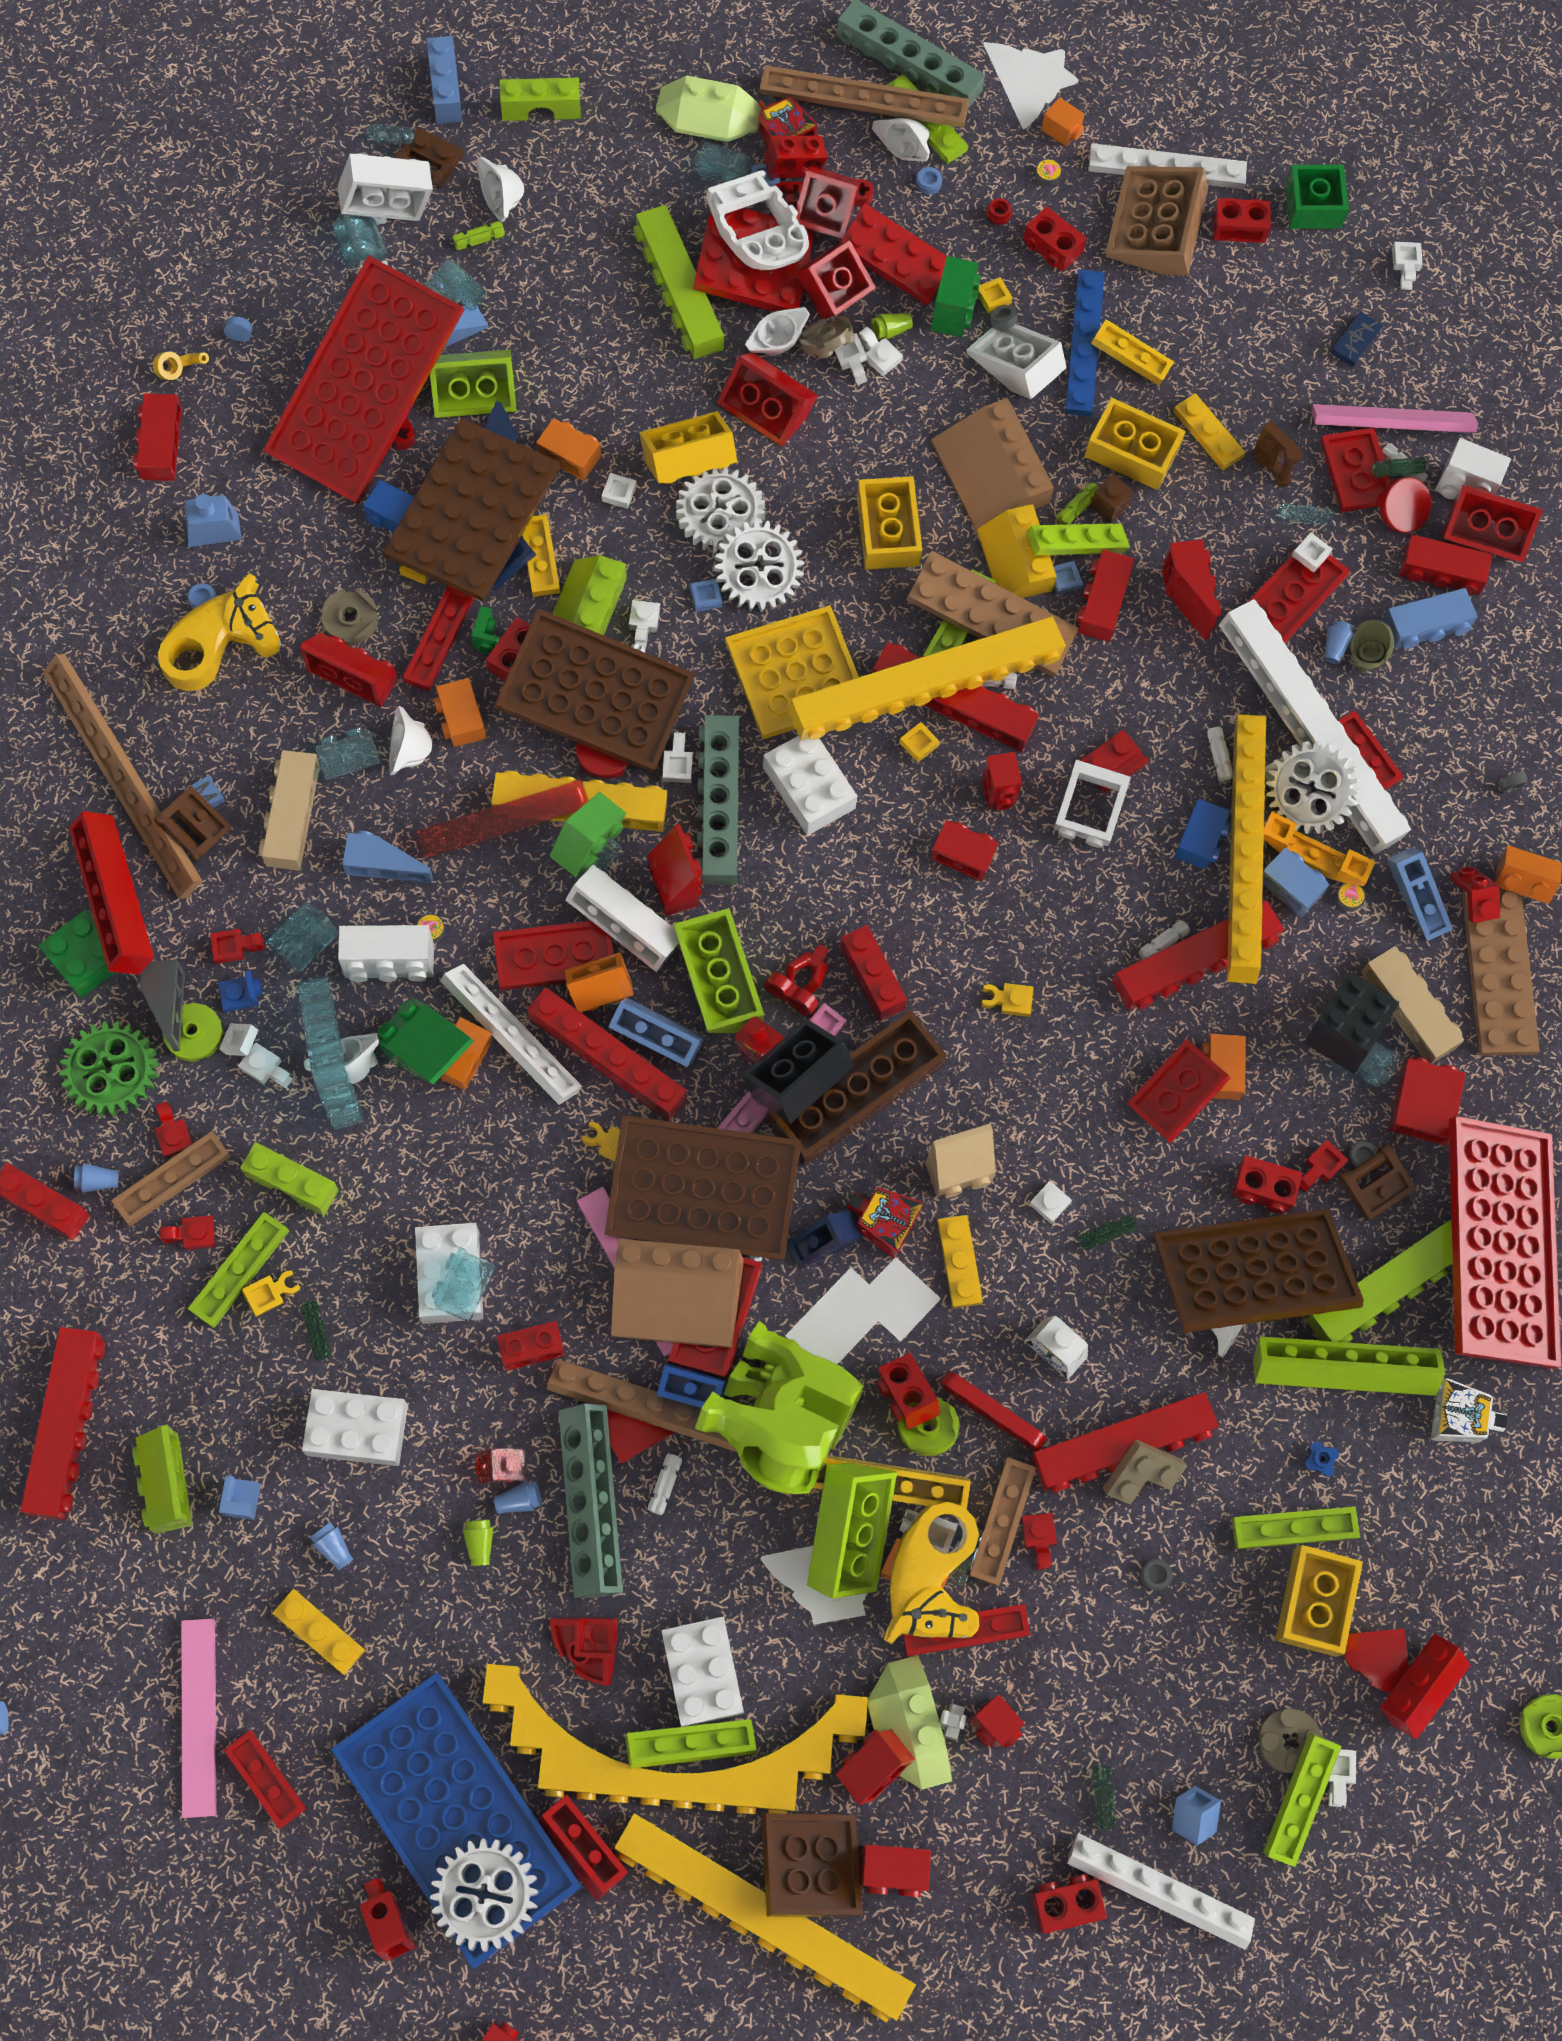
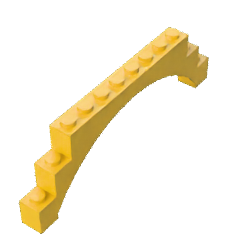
M487 1664L483 1704L490 1705L489 1711L508 1713L509 1707H514L510 1746L517 1747V1754L536 1755V1749H542L538 1789L545 1790L544 1796L563 1798L564 1791L577 1792L576 1799L596 1801V1794L609 1795L608 1802L628 1803V1797L641 1798V1805L660 1806V1800L673 1801L672 1807L692 1809V1803L705 1804L704 1810L724 1812V1805L737 1806L736 1813L756 1814V1808L769 1809V1813L788 1814V1811H795L798 1772H804L803 1779L823 1780V1774H830L833 1735L839 1736L838 1742L857 1744L858 1738H864L868 1697L835 1695L834 1705L816 1724L794 1741L753 1762L725 1770L704 1773H665L643 1768L630 1769L629 1764L611 1759L589 1748L568 1734L534 1700L520 1679V1668L517 1666Z

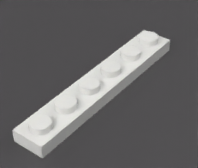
M1093 143L1090 148L1088 171L1125 175L1127 166L1204 167L1208 185L1244 189L1246 184L1247 161Z
M465 964L443 975L440 982L487 1031L492 1033V1036L558 1105L579 1092L582 1087L579 1082Z
M1080 1833L1076 1835L1067 1864L1244 1950L1251 1942L1255 1918Z

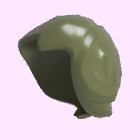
M1366 620L1355 631L1350 642L1352 665L1358 667L1361 673L1380 667L1391 657L1395 641L1393 632L1386 623L1379 620Z

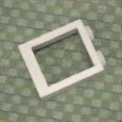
M1076 760L1054 829L1059 831L1058 834L1068 839H1075V836L1086 839V844L1093 847L1102 848L1103 845L1108 846L1131 777ZM1077 779L1118 791L1106 832L1065 820Z

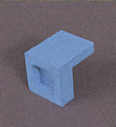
M226 1475L219 1513L226 1517L255 1520L261 1484L254 1481L235 1479L233 1476Z
M1197 1786L1189 1789L1176 1798L1172 1830L1198 1846L1217 1832L1221 1800Z

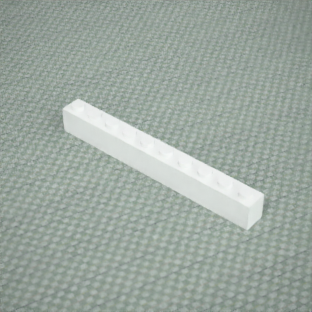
M1254 599L1228 612L1219 624V627L1301 748L1303 742L1309 741L1312 748L1316 741H1321L1322 749L1331 743L1332 753L1342 749L1340 758H1351L1347 767L1357 768L1351 776L1352 778L1360 779L1359 782L1353 784V788L1360 790V793L1352 795L1351 798L1356 800L1358 804L1348 806L1352 812L1348 817L1372 853L1375 855L1400 841L1412 830L1408 825L1407 819L1392 802L1390 794L1384 790L1377 780L1375 772L1362 758L1358 747L1347 736L1343 725L1332 714L1328 703L1317 692L1311 678L1302 670L1296 656L1287 648L1281 634L1274 629L1268 620L1265 611L1259 607ZM1328 772L1325 778L1328 785L1335 787L1337 776L1332 772Z

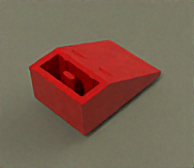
M1203 539L1170 543L1161 567L1166 594L1201 637L1206 640L1209 638L1212 629H1215L1217 617L1221 615L1220 601L1215 600L1214 595L1216 589L1215 576L1213 574L1210 575L1209 570L1211 564L1210 551L1208 549L1205 550Z
M680 824L675 825L647 855V865L665 917L698 907V897L702 896L700 888L702 886L700 877L702 875L701 866L697 858L693 859L691 852L693 845L688 832L683 833Z

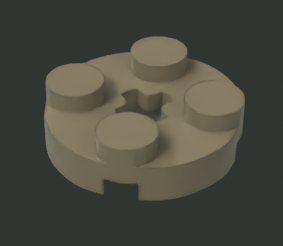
M834 316V322L827 323L825 318L811 324L801 333L803 339L799 338L803 351L810 355L817 354L819 359L831 356L833 350L840 346L850 344L855 339L850 320L844 316Z
M337 591L327 598L323 604L322 624L328 636L335 635L350 647L367 640L375 632L379 623L374 601L362 591ZM348 613L351 615L356 613L355 620L346 622L344 614Z
M1292 1708L1276 1711L1266 1717L1260 1726L1258 1734L1260 1753L1265 1762L1274 1770L1293 1774L1309 1732L1323 1737V1734L1320 1732L1314 1719L1303 1711ZM1285 1733L1287 1735L1294 1733L1297 1736L1296 1743L1298 1746L1296 1749L1290 1747L1287 1750L1284 1747L1286 1741L1283 1735Z

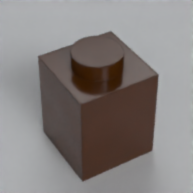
M1113 474L1094 492L1090 507L1111 524L1129 507L1133 491Z

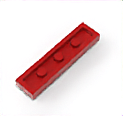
M447 586L403 676L405 683L430 692L475 598Z
M1025 1604L977 1612L979 1615V1628L972 1637H920L903 1634L906 1657L1029 1637L1031 1633Z

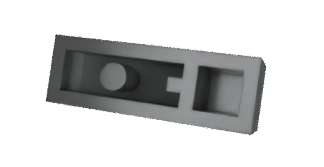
M177 959L151 961L142 973L137 975V987L143 993L173 1051H180L185 973Z

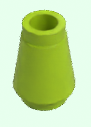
M909 313L878 314L876 318L871 320V330L877 340H883L884 338L888 340L913 327L912 317Z
M490 1519L465 1522L463 1534L471 1566L490 1564L489 1558L494 1528L490 1527Z

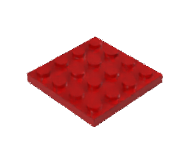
M741 208L724 215L728 226H731L735 232L737 240L779 226L773 215L748 208ZM710 210L692 289L773 312L799 308L803 285L795 272L809 262L815 230L804 227L808 234L809 247L802 259L781 268L759 270L747 266L731 250L719 234Z

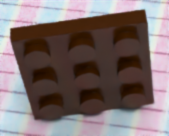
M765 1813L761 1816L767 1917H859L863 1915L856 1815Z

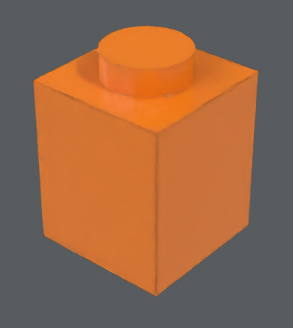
M1059 97L1044 114L1041 130L1067 147L1073 139L1077 140L1083 133L1084 126L1082 124L1085 114Z

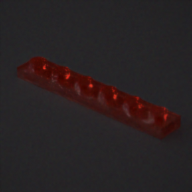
M581 778L417 831L427 859L576 812L589 801Z

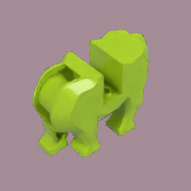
M759 1321L748 1338L742 1356L748 1359L763 1360L769 1364H766L764 1368H756L740 1360L730 1375L724 1395L729 1397L739 1395L755 1397L757 1399L754 1406L739 1404L730 1399L725 1400L712 1391L701 1409L695 1429L705 1433L717 1432L725 1437L730 1445L736 1449L744 1469L765 1488L786 1494H806L814 1488L817 1476L824 1467L830 1449L834 1450L844 1433L862 1395L864 1385L842 1366L802 1349L795 1340L787 1339L775 1332L768 1331L766 1326Z

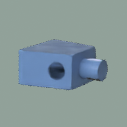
M201 494L196 499L185 502V522L189 547L242 539L239 515L226 496L210 497L209 495Z

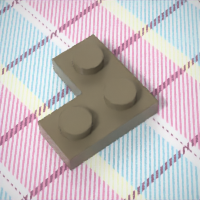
M1135 1440L1103 1486V1490L1108 1496L1131 1505L1147 1481L1171 1490L1187 1468V1465L1181 1458Z

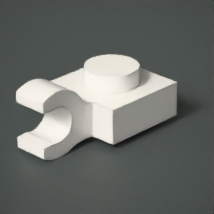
M1394 242L1392 247L1393 269L1401 270V289L1412 290V281L1416 280V271H1420L1422 267L1421 243Z
M868 327L859 332L861 336L859 338L863 348L868 351L866 352L867 362L882 376L902 361L903 355L886 338L878 342L875 334Z
M857 333L853 334L855 337L853 342L840 346L834 352L842 370L851 368L857 385L867 382L866 373L861 364L867 361V356Z
M632 600L629 630L636 631L635 643L643 646L646 650L648 632L657 633L660 603Z
M674 732L673 751H664V782L691 783L693 752H685V733Z
M258 1043L253 1045L248 1055L238 1065L242 1071L263 1085L270 1078L282 1087L287 1088L293 1080L290 1077V1073L278 1067L282 1062L281 1059Z
M906 1509L900 1531L904 1533L918 1516L917 1512ZM936 1517L931 1522L928 1529V1538L935 1550L940 1553H948L958 1524Z
M952 1704L949 1707V1711L943 1710L940 1725L941 1729L944 1730V1738L958 1739L960 1729L964 1730L967 1716L963 1715L965 1707Z
M1341 1749L1328 1781L1331 1782L1329 1806H1346V1784H1356V1751Z

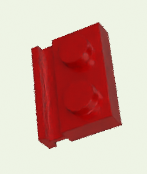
M1122 730L1080 761L1131 776L1147 765L1149 759L1142 755L1139 747ZM1098 785L1104 795L1112 790Z

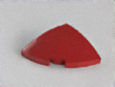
M607 1410L610 1447L621 1465L674 1434L671 1430Z
M550 1618V1629L555 1647L561 1657L567 1655L576 1666L573 1672L592 1683L604 1686L611 1685L616 1655L618 1618Z
M1393 1629L1349 1634L1343 1656L1354 1672L1359 1671L1371 1681V1686L1391 1693L1408 1670L1405 1630Z

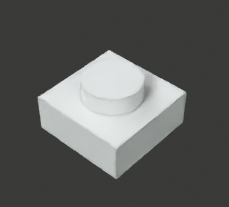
M610 473L601 496L602 502L628 509L637 486L636 480Z
M1310 533L1296 548L1292 557L1314 573L1331 554L1333 549Z
M230 1023L219 1050L226 1055L247 1056L259 1030L252 1024Z
M1049 1181L1029 1205L1052 1224L1069 1206L1072 1200Z

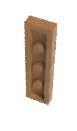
M211 1131L111 1201L126 1223L132 1226L231 1156L215 1133Z
M1008 1457L1006 1458L969 1577L997 1587L1000 1586L1037 1467Z

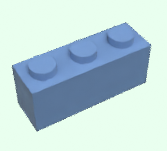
M453 36L426 38L436 123L463 122Z
M1466 588L1389 608L1382 622L1386 623L1393 632L1394 649L1401 647L1411 649L1426 640L1436 642L1443 639L1445 635L1455 633V635L1465 634L1471 630L1478 616Z
M629 998L620 1001L608 1026L686 1067L694 1062L705 1039L704 1036Z

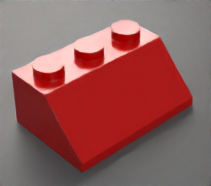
M748 353L739 356L719 396L717 404L780 446H784L806 420L818 395L755 353Z
M1462 485L1449 510L1441 534L1443 539L1523 563L1543 509Z
M320 632L303 642L300 646L308 672L379 707H382L398 681L396 671L391 663L384 659L378 661L370 657L362 648H352L346 645L342 639L335 635L327 636Z

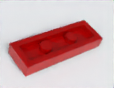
M1356 711L1337 720L1343 725L1345 733L1352 743L1358 747L1360 755L1367 765L1373 769L1377 780L1384 790L1402 781L1404 776Z
M252 1730L246 1732L224 1749V1752L279 1829L284 1828L307 1810L305 1804Z

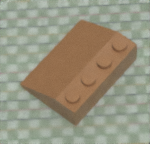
M1127 166L1105 253L1106 257L1161 275L1188 276L1208 192L1204 167Z
M1008 398L980 408L931 439V443L976 531L1008 509L1031 504L1036 509L1050 504L1054 486Z
M619 1239L614 1270L611 1336L732 1348L744 1262L740 1250Z

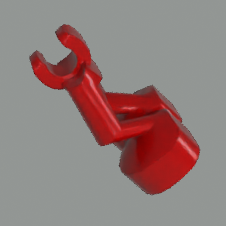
M818 945L813 954L808 951L804 952L787 964L785 976L778 972H773L764 983L765 989L779 1000L787 1001L788 1005L800 1014L811 1017L818 1006V1001L812 993L821 987L828 970V965L825 963L829 951L828 948ZM807 966L813 971L812 978L804 988H800L794 984L796 971Z

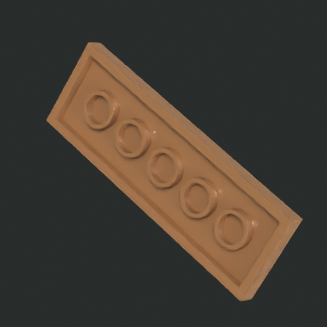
M932 550L906 599L910 603L979 639L1053 616L1066 647L1057 662L1050 665L1042 663L1034 666V668L1052 677L1057 675L1079 629Z
M1499 888L1500 918L1472 923L1468 920L1467 892L1463 890L1462 900L1479 1056L1537 1055L1540 1049L1522 895Z

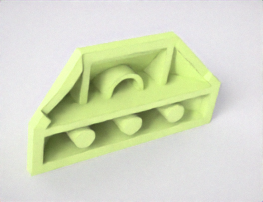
M684 76L661 87L656 105L657 114L662 116L675 132L724 142L757 132L758 114L762 110L759 103L738 85L692 76Z
M916 1655L887 1663L867 1701L873 1729L879 1732L892 1729L915 1758L899 1775L900 1777L921 1790L951 1782L952 1777L945 1740L930 1685L919 1656Z

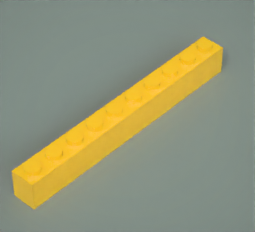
M1052 616L791 699L788 711L800 740L808 738L816 740L824 736L826 732L833 730L838 732L850 728L852 724L861 721L863 723L872 722L879 715L886 713L890 715L897 714L903 711L905 707L914 704L915 706H922L933 698L939 696L947 698L964 688L968 690L975 689L981 686L983 682L992 679L993 681H1000L1017 671L1025 673L1042 663L1045 665L1053 664L1060 659L1066 644Z
M1238 715L1234 729L1227 982L1257 984L1261 970L1266 716Z
M635 1813L614 1848L620 1852L617 1858L634 1868L637 1862L646 1867L645 1875L659 1884H662L665 1879L675 1885L673 1892L689 1902L693 1896L703 1902L700 1909L716 1919L720 1913L731 1919L729 1927L746 1936L749 1930L759 1936L757 1944L772 1953H774L776 1948L788 1954L785 1961L801 1971L804 1965L816 1971L813 1976L814 1979L829 1988L833 1982L844 1988L841 1995L859 2005L862 1999L872 2005L870 2013L885 2022L890 2017L896 2021L898 2020L916 1986L910 1980L806 1917H767L765 1892Z

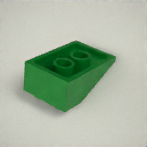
M413 997L409 1001L404 1002L389 1022L381 1025L377 1031L379 1039L377 1046L391 1062L432 1085L474 1042L471 1037L428 1005Z

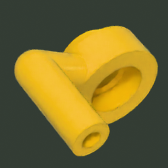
M161 352L154 358L153 369L159 378L174 380L181 375L183 367L192 364H206L209 361V356L206 353H189L178 356L173 352ZM164 361H166L168 364V369L166 371L163 369Z

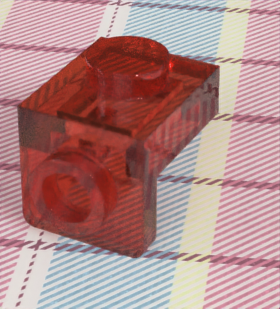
M489 1449L478 1453L475 1471L478 1475L479 1484L522 1482L526 1480L524 1449Z

